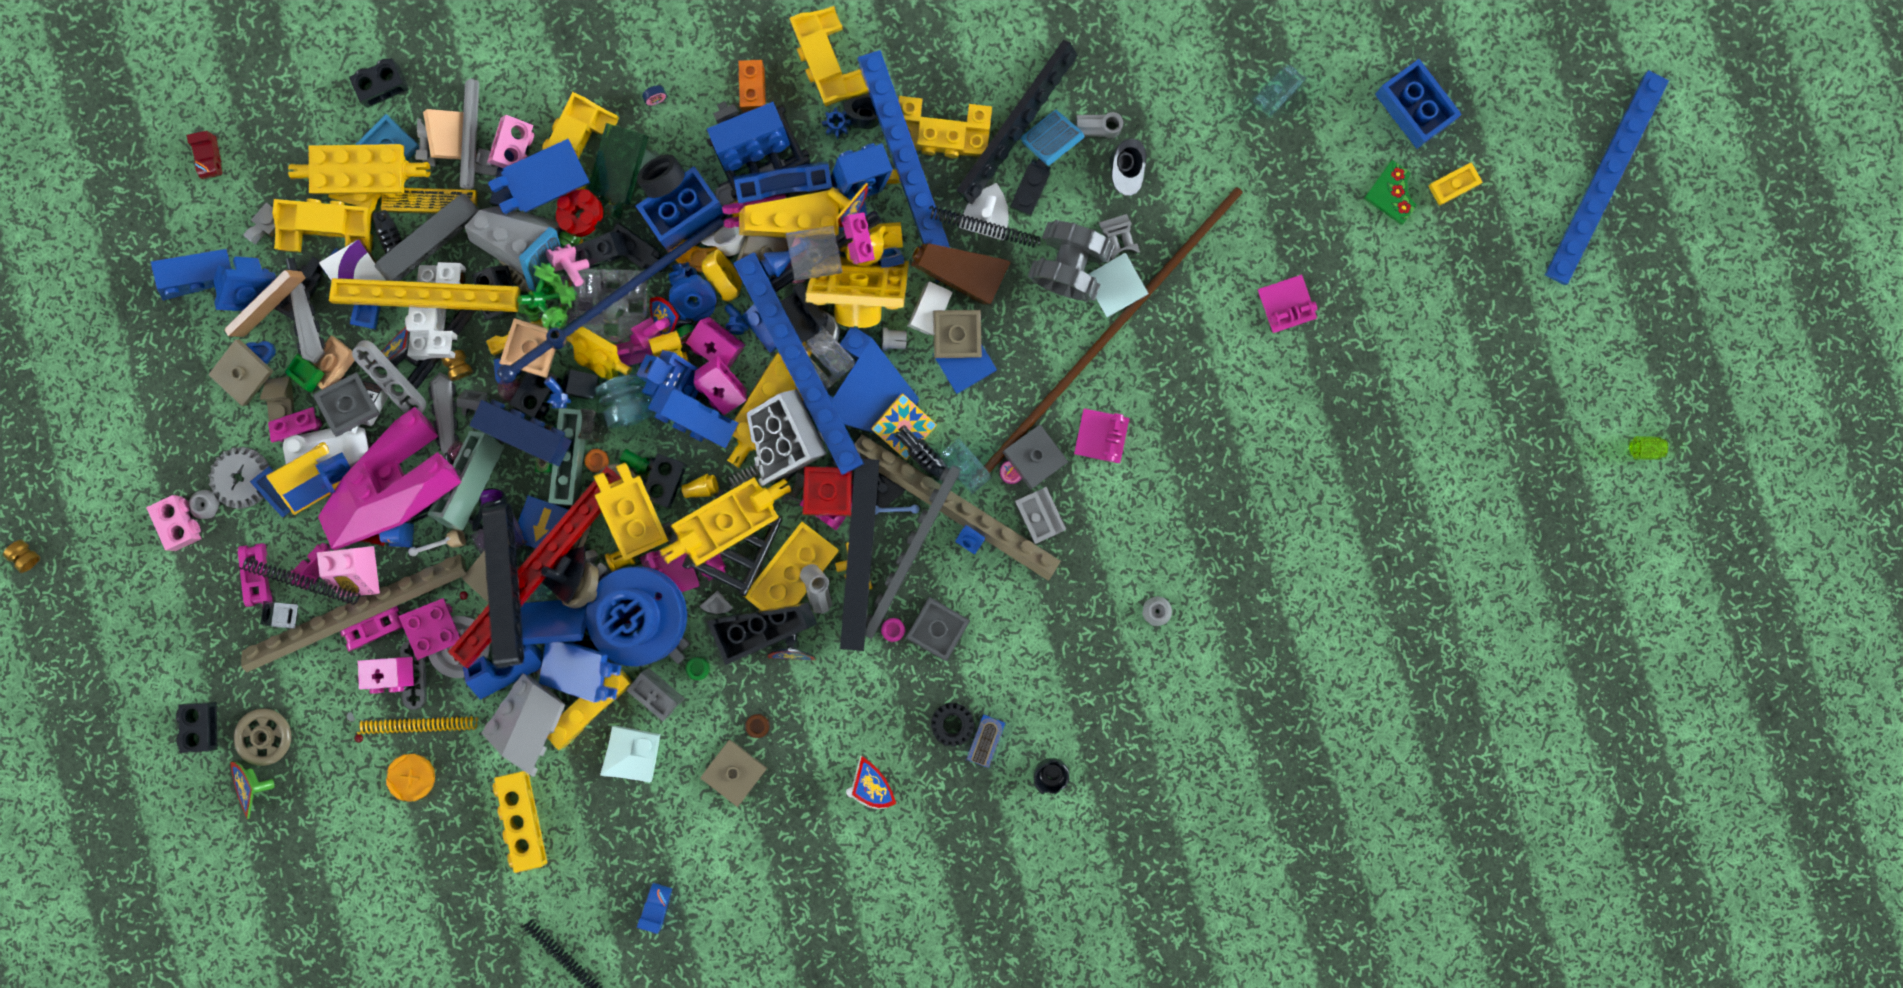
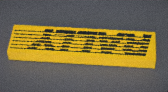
M404 188V193H393L396 194L394 198L382 194L381 210L400 213L436 214L452 200L464 193L477 207L478 192L476 190Z

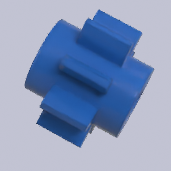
M834 108L832 113L825 112L827 121H822V126L829 127L826 131L827 136L833 133L839 139V134L844 133L848 135L846 126L851 125V120H845L847 117L845 111L840 113L837 108ZM836 119L840 122L838 127H834Z
M689 262L673 265L674 271L668 273L671 286L683 278L698 275L696 268L689 266Z

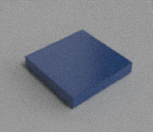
M982 344L981 358H935L956 394L997 371Z

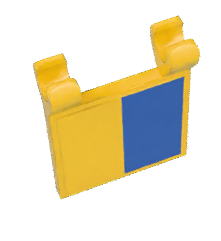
M325 442L319 443L310 451L266 475L294 515L331 494L327 487L321 488L315 477L319 474L315 466L318 464L316 459L329 453V447ZM340 481L332 485L334 490L337 488Z

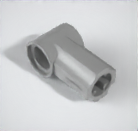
M1115 112L1106 115L1076 116V127L1083 132L1084 137H1106L1112 139L1120 134L1123 126L1122 117ZM1114 122L1117 125V129H1108L1106 123Z
M809 564L801 570L800 578L805 584L811 610L814 613L823 614L830 611L832 606L828 589L829 580L817 565Z

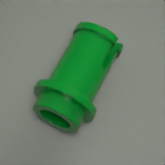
M629 449L623 451L619 460L621 463H626L629 467L637 470L638 474H646L648 472L649 458H643L629 451Z

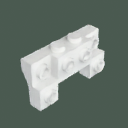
M438 262L437 266L419 265L417 282L461 284L460 274L461 272H466V267L461 263ZM409 307V313L405 318L406 330L410 332L407 356L416 360L455 358V353L451 351L452 340H457V335L452 331H444L447 309Z

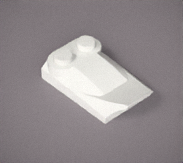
M359 426L355 435L344 433L336 437L329 428L285 438L283 443L286 464L310 451L321 442L327 444L329 453L316 459L318 463L342 452L352 468L369 450L365 429Z

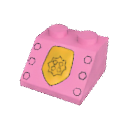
M374 546L317 553L320 577L328 585L332 584V589L337 585L336 593L339 587H342L340 597L345 588L347 591L344 597H346L348 590H351L350 596H352L354 591L356 592L355 596H358L359 593L360 596L380 594Z

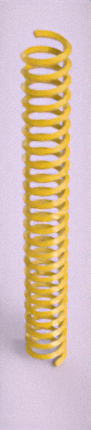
M467 716L465 717V728L463 727V717L460 718V728L458 727V717L455 718L456 728L453 725V717H451V728H449V718L447 717L446 729L444 728L445 719L443 717L441 718V729L439 728V717L436 719V729L434 726L435 718L433 717L431 720L432 729H430V718H428L427 730L425 729V718L422 719V730L420 729V718L417 719V730L415 718L412 720L413 730H411L410 718L408 722L406 719L403 720V730H401L402 720L399 719L398 731L396 730V719L393 721V731L391 719L389 722L386 719L384 720V731H382L383 721H379L380 730L377 731L378 721L375 720L374 732L372 720L369 723L366 720L365 724L361 720L360 732L357 733L359 735L361 733L379 734L380 732L383 734L385 732L403 733L404 731L408 733L409 731L423 732V730L425 732L428 730L436 732L437 730L446 731L447 729L449 731L452 729L460 731L461 729L470 730L471 728L475 730L478 717L475 718L476 724L474 728L472 716L470 717V728L468 727Z

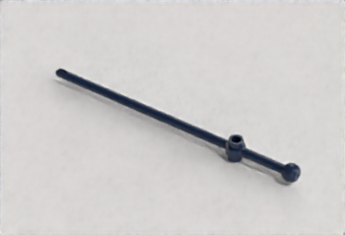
M722 214L562 329L551 328L547 332L546 340L513 364L500 366L497 371L500 379L504 383H511L515 380L517 372L549 349L563 348L567 342L566 337L724 226V221L728 218H733V215Z

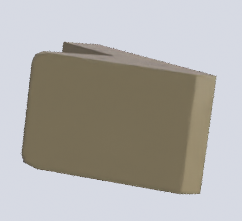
M291 377L267 379L260 400L267 402L269 422L295 413Z

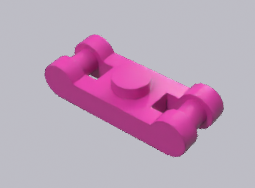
M265 543L255 544V547H249L248 545L239 546V567H243L245 558L248 557L250 561V557L255 556V560H258V565L260 562L263 563V568L264 564L267 563ZM244 569L240 570L244 605L252 607L256 603L263 604V601L272 602V593L267 576L263 577L253 572L244 571ZM253 587H259V594L253 593Z
M395 606L341 630V636H344L348 643L346 644L348 652L402 629L403 626L397 613L399 612L398 607ZM388 616L391 624L385 626L383 618ZM357 630L361 636L359 639H356L354 634Z

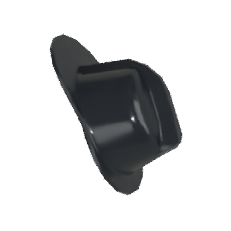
M869 93L850 98L845 102L844 111L850 117L851 125L854 129H873L879 124Z
M1136 139L1122 141L1112 152L1109 159L1114 187L1119 193L1128 196L1137 193L1141 188L1147 158L1145 147Z

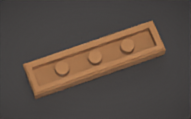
M284 270L225 327L224 331L226 334L234 337L246 336L305 279L301 271Z

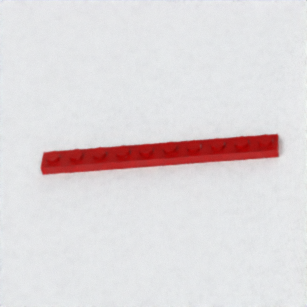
M607 466L602 471L608 484L621 479L619 475ZM595 480L518 569L520 607L546 578L541 575V569L544 566L553 569L563 555L570 550L602 512L594 496L601 492ZM489 604L448 651L452 657L466 668L473 664L491 642Z

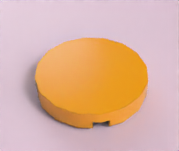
M415 753L404 754L396 758L387 770L386 785L390 793L402 801H417L425 797L432 790L435 782V770L431 762L424 756Z

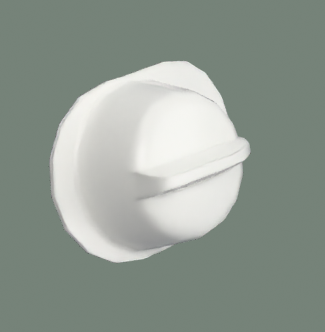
M722 226L702 240L701 243L717 247L725 256H733L740 253L746 236L739 235V227L726 228Z

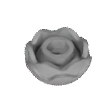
M210 490L197 491L189 500L190 512L198 519L214 517L220 505L218 498Z
M1155 596L1144 603L1142 615L1152 626H1161L1170 620L1172 607L1165 598Z

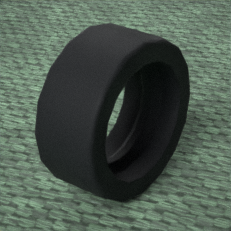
M666 154L658 156L645 164L637 175V182L648 197L658 198L675 190L683 181L685 173L677 159L673 155Z

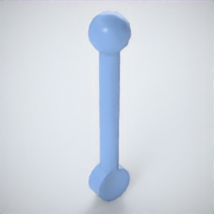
M916 504L911 507L879 508L876 506L875 515L879 512L910 511L916 514L920 508Z

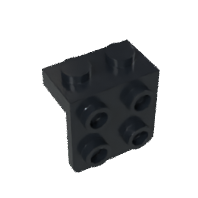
M799 283L793 287L792 294L781 300V303L803 344L826 329L828 316L822 307L818 308L812 302H806L808 287L805 288L802 283Z

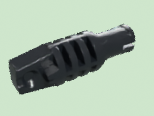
M381 210L373 213L372 218L378 239L385 254H387L403 240L388 212Z
M906 425L901 426L898 429L900 432L897 431L894 436L908 448V454L926 472L940 480L947 467L942 458L924 439H918Z

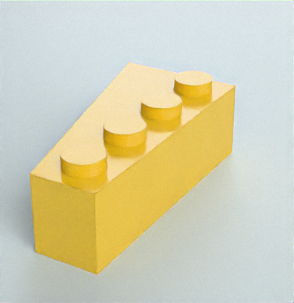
M828 190L744 206L739 211V235L797 239L807 237L814 240H831L839 234V227L836 224V217L839 215V203L828 195Z

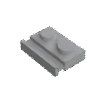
M1047 487L1015 501L1034 544L1066 530Z

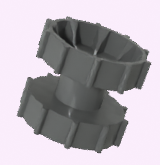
M1057 219L1053 222H1047L1042 239L1046 241L1048 246L1058 250L1055 261L1043 258L1038 261L1034 260L1028 277L1031 278L1034 284L1069 299L1084 302L1095 301L1101 284L1097 283L1095 277L1085 273L1084 269L1087 261L1098 264L1109 262L1114 245L1111 244L1109 238L1095 232L1093 229L1077 225L1074 222L1070 223Z

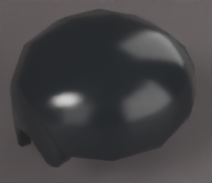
M1044 759L1037 764L1033 772L1034 786L1041 794L1051 793L1056 795L1067 786L1070 780L1069 768L1059 759Z

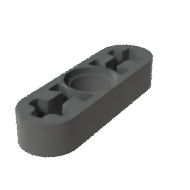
M406 641L401 647V658L412 657V654L407 652L411 648L409 641ZM425 657L419 659V664H413V668H417L420 672L419 679L414 682V685L420 684V688H415V694L420 696V701H417L416 705H414V701L409 699L410 696L414 695V688L408 689V686H404V691H402L403 703L408 709L422 708L427 702Z

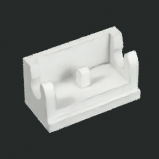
M930 281L927 282L907 326L924 334L933 335V311L945 310L953 292Z

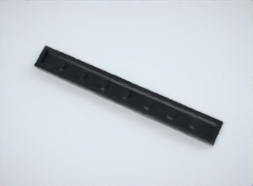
M863 458L864 464L856 468L854 473L840 649L864 651L880 463V460Z

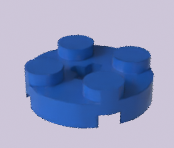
M691 275L677 281L670 288L669 301L679 312L680 319L693 318V321H700L709 317L714 312L716 291L701 276ZM691 296L697 297V302L693 300L688 301Z

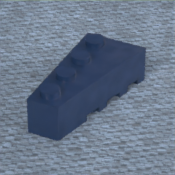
M493 399L491 403L481 400L469 426L560 467L572 442L564 437L565 432L555 427H552L549 431L544 428L545 423L533 417L531 421H527L524 419V413L513 408L510 412L505 411L506 405Z

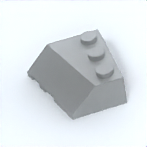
M500 206L479 210L465 225L470 242L523 275L519 256L549 227L555 229L557 235L563 231L555 220L517 210L505 215Z
M797 389L780 393L747 412L751 441L755 443L757 457L754 458L756 466H759L761 478L758 480L761 487L794 473L827 454Z
M522 674L491 720L486 724L482 734L501 756L534 777L537 772L535 764L539 755H544L547 748L544 747V743L548 734L554 732L565 704L547 686L539 684L538 680Z

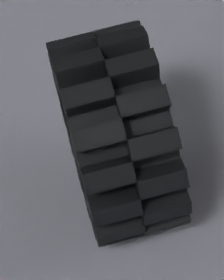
M946 703L934 712L931 720L932 733L937 741L943 743V745L952 747L962 745L965 741H968L973 733V717L970 711L962 704ZM955 715L961 719L962 727L959 732L950 734L945 731L943 721L947 716Z

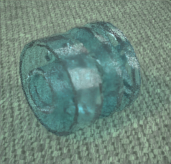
M636 374L612 378L595 388L596 395L603 396L599 399V404L611 405V407L603 412L607 428L633 426L656 413L648 409L652 401L650 397H639L643 394L642 391L645 385H640L644 380L637 377Z

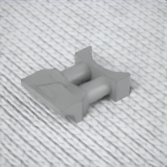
M417 119V137L420 138L419 150H416L415 159L423 160V163L428 162L430 166L435 167L436 158H431L425 122L422 119Z
M1127 214L1099 222L1102 234L1109 238L1111 244L1114 245L1110 261L1115 259L1116 255L1121 251L1129 250L1136 254L1140 252L1138 244H1133L1130 234L1131 221ZM1121 234L1124 248H1120L1117 235Z

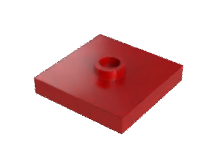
M804 467L803 515L851 516L852 471L842 475L837 467Z

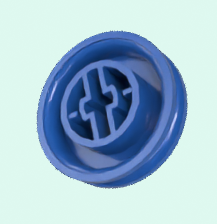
M639 566L616 570L605 576L598 583L596 599L591 603H587L586 624L592 642L600 652L608 654L607 658L625 666L647 665L665 658L678 646L686 629L687 608L680 589L670 577L659 570Z

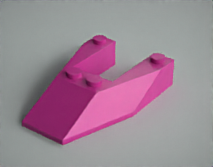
M416 407L395 420L347 472L319 514L320 523L334 551L402 525L461 483L455 468L438 452L404 475L399 464L438 437L432 423Z

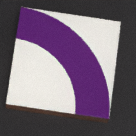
M361 238L319 262L331 281L332 278L386 280L375 268L376 260Z

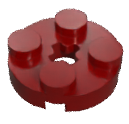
M587 189L574 190L566 196H561L557 201V223L563 231L574 237H584L591 234L596 229L594 226L597 222L602 220V203ZM579 209L584 210V212L580 213L579 218L575 215Z

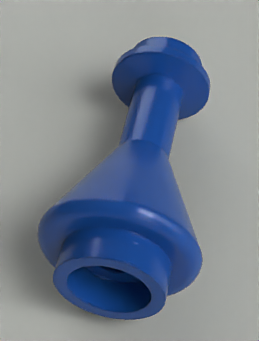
M807 237L804 239L799 238L801 243L788 251L764 253V259L760 262L769 278L773 275L779 277L793 258L804 252L810 254L814 250Z

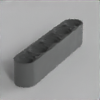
M465 193L459 195L380 258L374 265L386 281H400L465 229V225L474 217L479 209Z

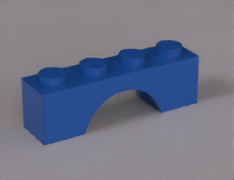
M826 161L733 177L738 203L762 200L766 197L790 192L832 188L829 164Z

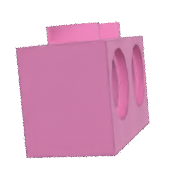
M508 115L501 117L487 162L505 168L527 158L528 155L525 154L526 148L532 144L534 133L531 132L533 125ZM512 128L520 131L521 137L519 140L512 136ZM505 150H510L513 153V162L506 160L504 156Z
M172 495L146 507L166 551H177L201 539L199 532H201L200 526L192 519L189 513V502L182 496ZM173 506L174 515L170 517L169 510ZM181 528H183L184 535L180 539L178 532Z

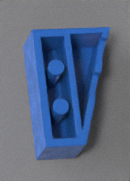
M226 249L151 261L156 287L163 301L215 287L213 280L218 265H224L225 269H232Z
M663 383L660 384L648 409L656 412L655 418L665 423H668L669 420L674 422L672 427L685 433L686 430L691 431L689 436L700 442L705 438L724 448L727 447L738 425V422L719 414L714 409L706 407L699 401Z

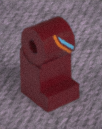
M207 130L186 135L188 144L192 148L195 160L194 165L198 176L202 180L222 176L221 158L216 136Z

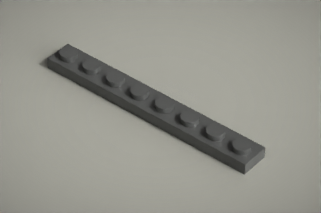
M952 465L950 469L945 468L940 478L943 481L940 489L935 488L930 496L929 501L932 504L929 510H923L918 519V522L921 523L918 531L913 530L909 536L907 543L910 546L907 552H901L896 561V564L899 565L896 573H890L885 582V585L888 586L885 594H879L874 603V606L877 607L874 615L869 614L867 617L865 636L872 639L876 634L962 468L956 465Z

